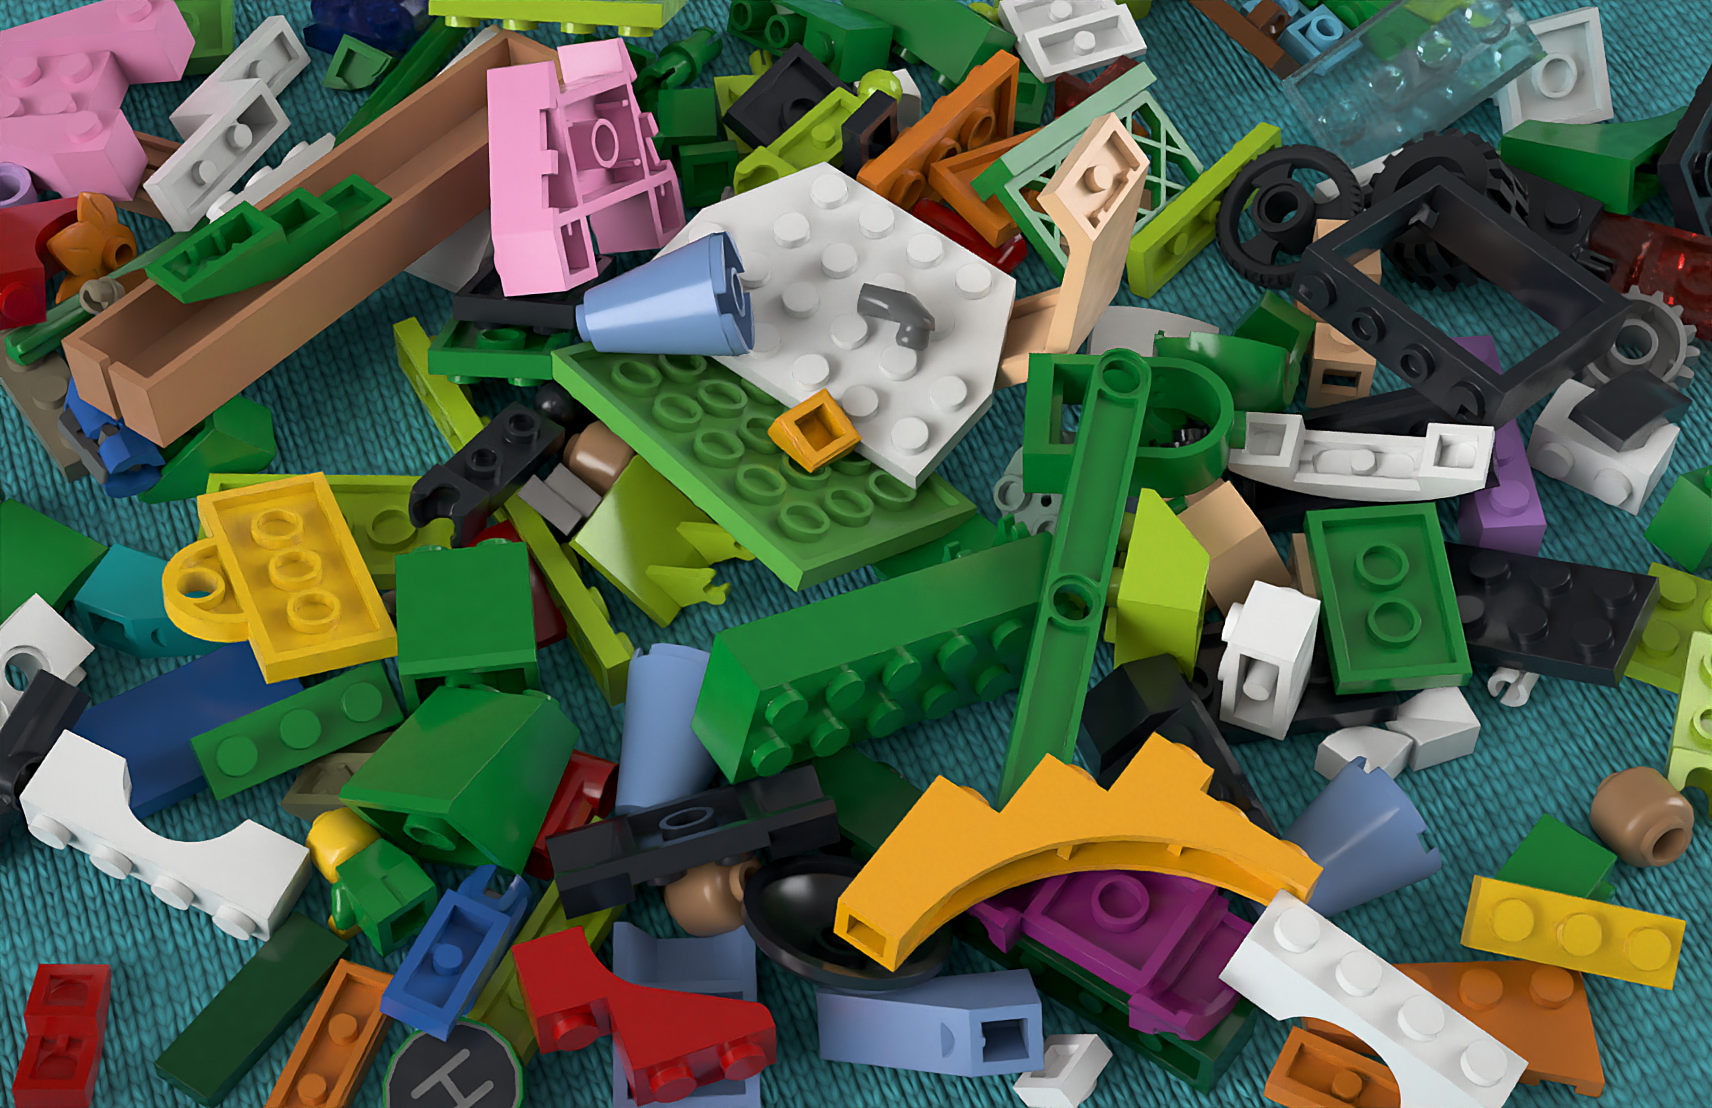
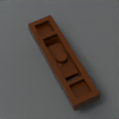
M1187 0L1291 88L1306 72L1276 42L1292 18L1273 0H1262L1246 17H1243L1224 0Z

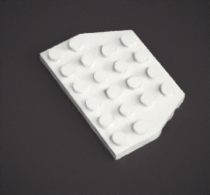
M825 161L703 208L652 260L713 232L728 231L731 234L745 270L743 273H738L743 293L750 292L755 327L754 348L749 350L750 353L740 355L739 357H711L790 409L826 387L862 437V440L854 450L909 487L917 490L992 406L998 365L1001 355H1003L1008 321L1011 317L1016 294V279ZM864 283L907 292L914 295L935 318V331H930L929 345L925 350L919 351L897 344L895 337L900 323L857 312L858 298Z

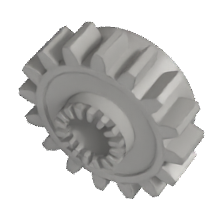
M1632 285L1629 293L1621 294L1634 304L1612 348L1570 378L1572 380L1581 378V384L1596 390L1621 374L1643 367L1676 390H1678L1677 387L1688 388L1695 374L1689 367L1696 365L1700 355V349L1688 346L1694 339L1697 331L1695 325H1683L1680 318L1684 308L1681 305L1670 308L1662 302V292L1657 291L1652 296L1640 294L1639 287ZM1628 344L1632 348L1636 346L1639 352L1642 351L1643 357L1640 359H1628L1622 356L1616 348H1619L1621 345L1627 346Z

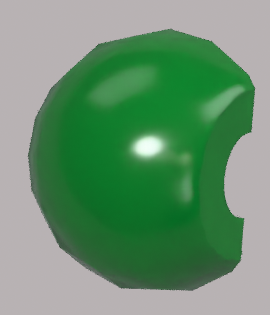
M1159 330L1158 334L1154 335L1152 357L1181 358L1209 368L1224 381L1230 390L1234 410L1283 414L1293 400L1301 367L1298 364L1299 360L1295 359L1289 365L1291 353L1286 348L1251 339L1190 331L1189 337H1165V331ZM1181 410L1190 419L1207 424L1198 416Z

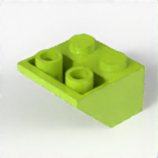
M1141 488L1136 514L1124 512L1118 540V551H1121L1118 567H1112L1106 596V606L1109 609L1105 625L1104 642L1115 643L1114 669L1122 663L1169 653L1176 657L1187 678L1192 683L1203 629L1210 555L1155 490Z

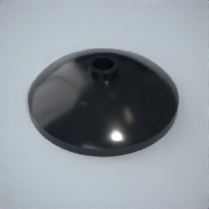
M804 854L772 861L759 868L749 878L741 900L740 911L744 926L765 955L784 970L807 982L845 993L861 995L890 994L922 984L937 975L945 966L953 941V931L951 923L948 921L919 944L893 973L835 934L834 925L838 898L868 863L854 858L825 854Z

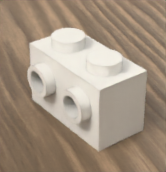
M1255 580L1245 604L1233 603L1222 633V641L1228 642L1218 672V680L1224 681L1219 720L1282 741L1284 740L1309 681L1320 600L1304 596L1292 588L1276 587Z

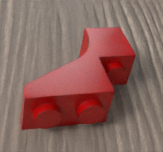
M581 925L511 946L517 985L541 1055L557 1050H579L593 1043L598 1037L611 1034L637 1107L655 1101L659 1103L675 1102L687 1097L696 1088L724 1079L732 1081L748 1079L761 1072L765 1066L777 1063L776 1026L770 1011L761 1003L647 987L627 982L611 973L597 959L587 942Z

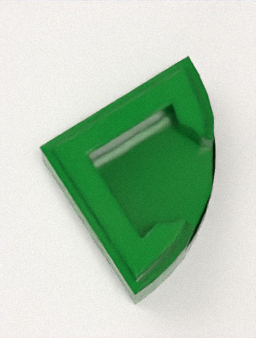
M344 34L321 84L339 91H362L375 86L385 79L397 64L398 59Z

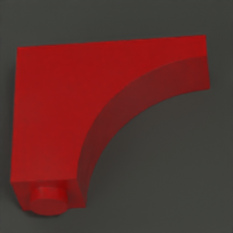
M78 196L0 209V331L47 322L45 283L65 269L55 260L47 249L46 244L48 240L64 228L78 222Z

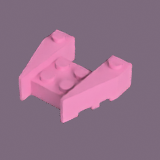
M103 0L0 31V163L11 162L23 166L29 172L36 193L39 196L44 190L59 192L62 198L75 197L80 192L90 191L104 194L111 202L132 201L149 159L120 106L129 85L181 80L196 42L175 1Z
M622 37L557 47L565 83L560 86L554 60L487 70L491 233L495 250L494 264L500 275L505 297L567 291L598 277L586 218L588 215H590L591 229L596 235L600 254L661 248L666 246L687 225L678 179L670 159L660 161L651 137H655L659 132L652 112L641 113L634 96L631 82H634L637 74Z

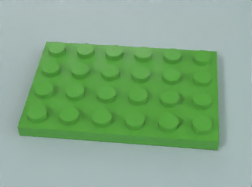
M592 341L551 351L552 377L573 398L579 400L604 422L613 433L621 437L646 459L655 470L663 474L688 496L697 507L705 511L731 534L739 544L747 548L795 592L942 538L975 516L978 507L935 471L926 478L917 490H914L853 450L848 455L812 473L808 472L774 443L767 433L774 420L789 411L790 408L711 356L598 352Z

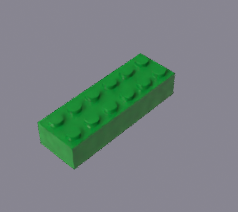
M1049 531L716 632L690 725L691 729L733 785L757 776H772L786 766L816 756L828 757L848 745L872 737L884 738L899 728L925 719H940L952 710L981 700L984 702L993 701L1005 692L1020 688L1053 535ZM1061 593L1053 598L1056 611L1061 616L1069 620L1083 619L1086 603L1079 596L1073 593Z

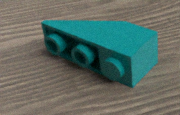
M114 543L73 599L86 639L141 659L207 655L230 644L194 637L182 631L170 620L164 607L162 586L163 572L169 561L150 550L138 551ZM195 591L188 593L184 596L190 598H202L210 595L211 593L205 591Z

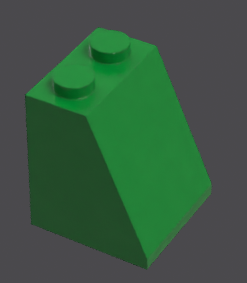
M492 538L479 542L475 547L447 549L440 545H424L413 549L410 553L395 555L398 669L409 716L439 686L469 689L470 684L479 683L495 688L501 693L522 695L526 689L542 692L531 574L526 542L513 543L508 539Z
M479 683L470 684L469 689L439 686L343 785L338 799L393 845L404 848L416 856L422 863L475 870L481 865L494 864L498 865L496 874L512 877L518 874L521 877L581 730L560 711L561 704L555 698L541 691L526 689L522 695L501 693L495 688Z

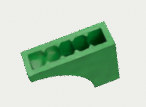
M1682 106L1677 110L1653 118L1610 124H1565L1528 119L1502 135L1496 152L1505 164L1604 203V211L1627 216L1665 189L1661 187L1657 178V162L1674 135L1678 121L1683 118L1689 106Z

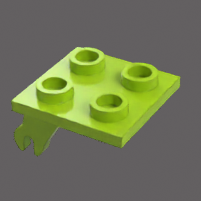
M639 453L631 459L568 543L663 629L670 625L682 607L704 601L713 605H721L726 601L732 592V586L729 582L719 587L710 583L717 574L716 570L708 568L711 564L734 557L746 561L756 558L722 526L714 523L659 471L655 470Z

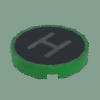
M460 1017L446 1042L421 1030H417L409 1035L391 1057L382 1083L383 1108H524L527 1099L526 1089L529 1090L528 1071L517 1047L495 1028L485 1023Z

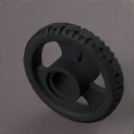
M1293 144L1292 147L1284 145L1274 148V151L1268 150L1263 154H1259L1256 160L1251 159L1248 164L1242 167L1243 170L1237 173L1230 186L1226 187L1223 195H1221L1219 212L1215 217L1217 219L1215 222V233L1219 249L1235 272L1257 286L1285 290L1286 287L1290 289L1301 260L1286 265H1274L1279 250L1289 255L1303 254L1306 247L1313 242L1317 219L1351 220L1364 211L1362 190L1351 169L1332 152L1313 145L1309 147L1307 144ZM1303 168L1320 171L1335 182L1339 195L1330 202L1316 203L1301 183L1291 179L1295 169ZM1258 188L1259 190L1252 202L1251 211L1255 223L1261 230L1251 240L1240 243L1238 227L1241 212L1251 194ZM1297 210L1296 214L1289 221L1281 223L1288 213Z

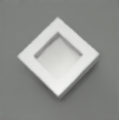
M1097 1034L1049 1035L1043 1044L1045 1070L1023 1072L1012 1088L1029 1108H1077L1080 1103L1092 1094L1097 1085V1077L1113 1054Z

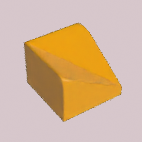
M826 387L776 418L767 431L774 443L810 473L848 455L862 440L860 434Z

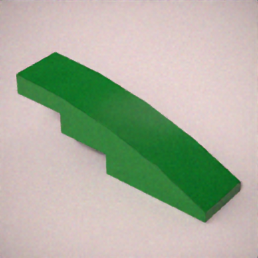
M353 173L319 197H315L300 186L263 212L244 200L144 267L148 278L184 304L241 292L294 273L392 202V198Z

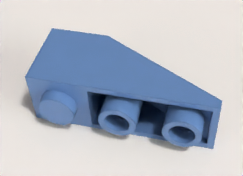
M1028 968L933 977L907 990L880 995L852 994L827 988L815 989L821 1059L966 1077L1045 1070L1042 1005Z

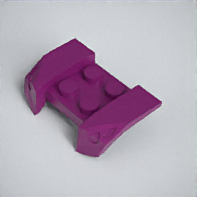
M1120 869L1079 871L1041 878L1033 884L1022 888L1013 887L967 909L971 917L977 916L988 930L989 939L1004 953L1007 954L1020 938L1027 934L1131 995L1128 1001L1129 1027L1147 1034L1170 1032L1176 1033L1179 1039L1199 1041L1230 1014L1242 997V994L1218 977L1254 925L1228 911L1229 901L1218 895L1219 886L1188 877L1153 871Z

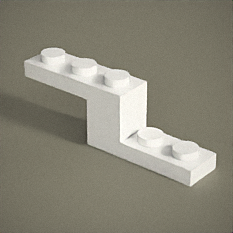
M283 15L268 17L169 116V119L185 143L143 184V187L174 232L190 231L207 213L212 204L226 193L291 125V122L275 98L311 62V59Z

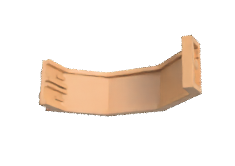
M1114 112L1093 120L1037 197L1038 202L1067 239L1070 255L1060 287L1014 301L1011 317L1008 321L1003 355H1001L998 365L995 391L1027 382L1029 353L1075 354L1118 292L1150 161Z

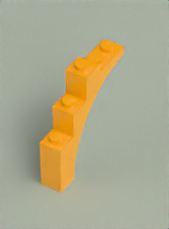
M1153 732L1109 791L1100 787L1086 770L1073 764H1064L1047 753L1000 813L992 809L988 801L976 790L967 786H957L939 774L838 898L834 933L894 973L919 944L952 918L971 906L1000 892L1041 878L1079 871L1112 869L1153 871L1188 877L1226 888L1268 907L1281 888L1307 905L1324 868L1313 862L1308 854L1298 845L1287 840H1278L1251 823L1247 816L1233 804L1217 801L1207 795L1214 769L1203 763L1199 755L1189 747L1180 743H1171L1156 732Z

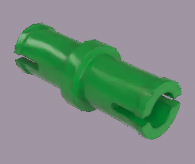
M701 26L696 28L683 41H674L665 46L660 52L658 60L642 69L637 76L636 81L639 90L650 82L654 83V87L643 96L651 102H658V90L676 89L678 86L684 87L693 83L700 76L702 68L710 61L718 58L722 53L723 45L721 38H718L709 46L706 44V41L717 32L710 27Z

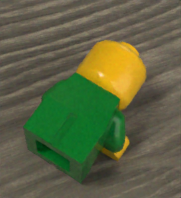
M349 807L326 811L314 820L305 840V847L310 849L312 863L331 884H334L331 888L332 914L327 923L333 933L346 942L363 930L371 940L372 946L383 959L409 942L410 936H418L438 905L436 885L423 871L422 862L404 848L392 845L384 840L375 828L370 826Z

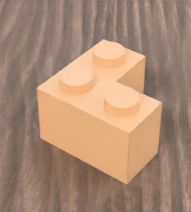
M1219 477L1204 490L1186 496L1191 506L1178 514L1177 517L1210 555L1205 613L1216 606L1226 620L1234 602L1245 604L1255 580L1276 587H1287L1293 583L1264 526L1229 480L1224 482ZM1163 498L1164 502H1167V501L1173 499V498Z

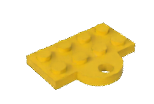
M323 471L197 496L198 517L207 538L189 544L177 552L167 563L162 577L165 611L178 628L189 635L207 641L232 643L249 640L266 684L398 656L397 632ZM195 591H205L211 593L210 595L202 598H190L184 596L188 593Z

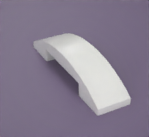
M1246 412L1245 449H1231L1228 468L1232 472L1259 482L1317 496L1377 502L1432 500L1466 494L1485 488L1495 431L1494 427L1441 423H1429L1426 437L1316 431L1305 429L1302 415Z

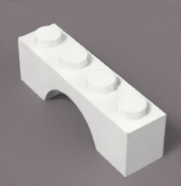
M65 729L19 797L27 824L29 825V831L36 838L51 847L64 849L69 844L89 854L90 861L98 869L114 878L126 879L129 874L152 885L151 891L163 902L175 908L186 910L189 905H192L212 915L213 922L221 930L235 938L249 940L251 935L267 942L283 925L313 875L310 849L249 819L232 831L206 841L181 842L159 836L142 825L129 808L132 784L126 759Z
M1283 888L1279 890L1218 977L1278 1021L1298 1016L1318 1018L1334 1023L1361 1038L1382 1057L1393 1072L1400 1089L1401 1108H1502L1529 1062Z

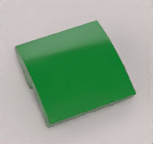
M9 497L0 504V625L35 593L60 615L68 601L74 603L73 599L110 548Z

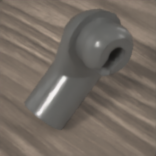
M868 283L863 284L858 298L857 312L900 323L895 337L897 344L919 351L925 350L929 345L930 331H935V318L914 295L907 292Z

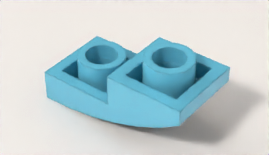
M1262 0L1248 1L1242 5L1239 13L1246 17ZM1273 0L1292 18L1276 42L1297 63L1321 72L1358 47L1361 40L1324 4L1310 12L1299 0Z

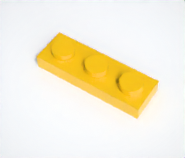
M1474 874L1460 944L1469 948L1672 991L1686 921L1675 917Z

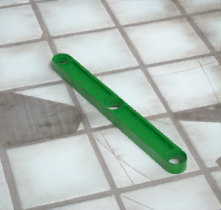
M1114 348L1105 351L1099 356L1087 382L993 809L998 813L1003 810L1047 753L1064 764L1072 763L1152 381L1151 369L1147 361L1140 354L1130 349ZM1112 369L1122 370L1133 378L1136 389L1129 393L1113 391L1106 385L1103 373ZM1061 593H1073L1079 596L1087 605L1088 616L1080 620H1069L1061 616L1056 611L1053 598ZM1035 881L1016 886L1015 888H1022L1031 885Z

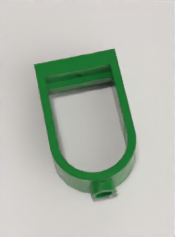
M1029 353L1022 451L1023 493L1063 494L1074 445L1060 444L1063 404H1083L1088 379L1100 355ZM1142 356L1151 369L1152 380L1146 407L1175 408L1190 412L1204 420L1212 431L1200 441L1183 447H1138L1127 497H1140L1141 488L1155 490L1161 498H1175L1182 494L1184 496L1192 495L1209 487L1222 475L1228 465L1231 449H1245L1246 411L1234 410L1230 390L1224 381L1209 368L1181 358ZM1112 369L1103 373L1106 385L1113 391L1129 393L1136 389L1133 378L1122 370Z

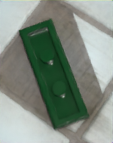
M296 910L153 1063L157 1076L203 1107L216 1108L327 986L340 959L351 960L353 956L350 944Z

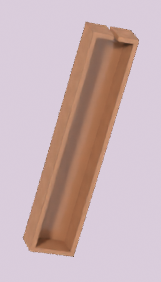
M502 30L253 205L263 212L300 186L315 197H319L353 173L392 198V202L294 273L241 292L187 304L182 303L149 278L65 337L61 342L79 397L116 420L123 416L127 427L162 448L171 444L491 205L487 70L554 60L560 86L565 83L558 51L513 30Z

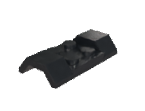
M1165 653L1122 663L1086 693L1076 746L1100 787L1109 791L1152 733L1156 732L1171 743H1180L1189 747L1199 755L1203 763L1214 769L1207 795L1217 801L1233 804L1247 816L1251 823L1278 840H1283L1175 656ZM1219 887L1218 895L1228 901L1238 895V893L1226 888Z
M812 761L784 768L772 776H757L733 785L727 784L544 836L566 920L635 901L632 887L634 884L646 881V884L649 886L667 885L685 877L688 873L687 869L715 862L717 866L740 864L753 858L756 855V849L767 847L772 860L775 861L841 842L834 799L832 795L823 796Z

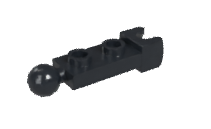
M557 381L548 383L538 390L533 400V410L514 400L443 466L437 463L413 485L408 504L411 524L415 528H423L437 518L451 519L455 525L456 533L450 537V547L452 549L466 548L487 527V518L564 446L565 429L576 423L582 411V403L573 398Z

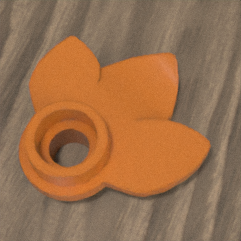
M90 191L80 192L77 200L78 222L64 228L47 241L46 246L49 252L68 272L58 290L56 304L79 292L83 284L88 280H99V278L104 277L137 256V243L133 232L127 226L119 224L114 205L104 194Z

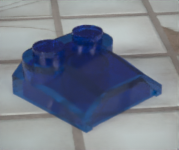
M312 0L310 4L312 19L303 28L306 46L333 56L343 35L347 34L398 59V64L436 20L438 15H429V0Z

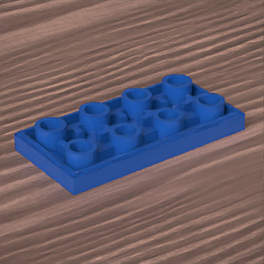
M249 640L233 642L83 711L71 732L126 759L132 784L129 808L139 821L208 788L187 741L188 739L305 689L298 678L266 684Z

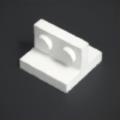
M1582 7L1488 32L1493 68L1467 74L1473 86L1472 96L1492 98L1493 105L1499 106L1503 135L1528 119L1565 124H1592L1614 118L1598 7Z

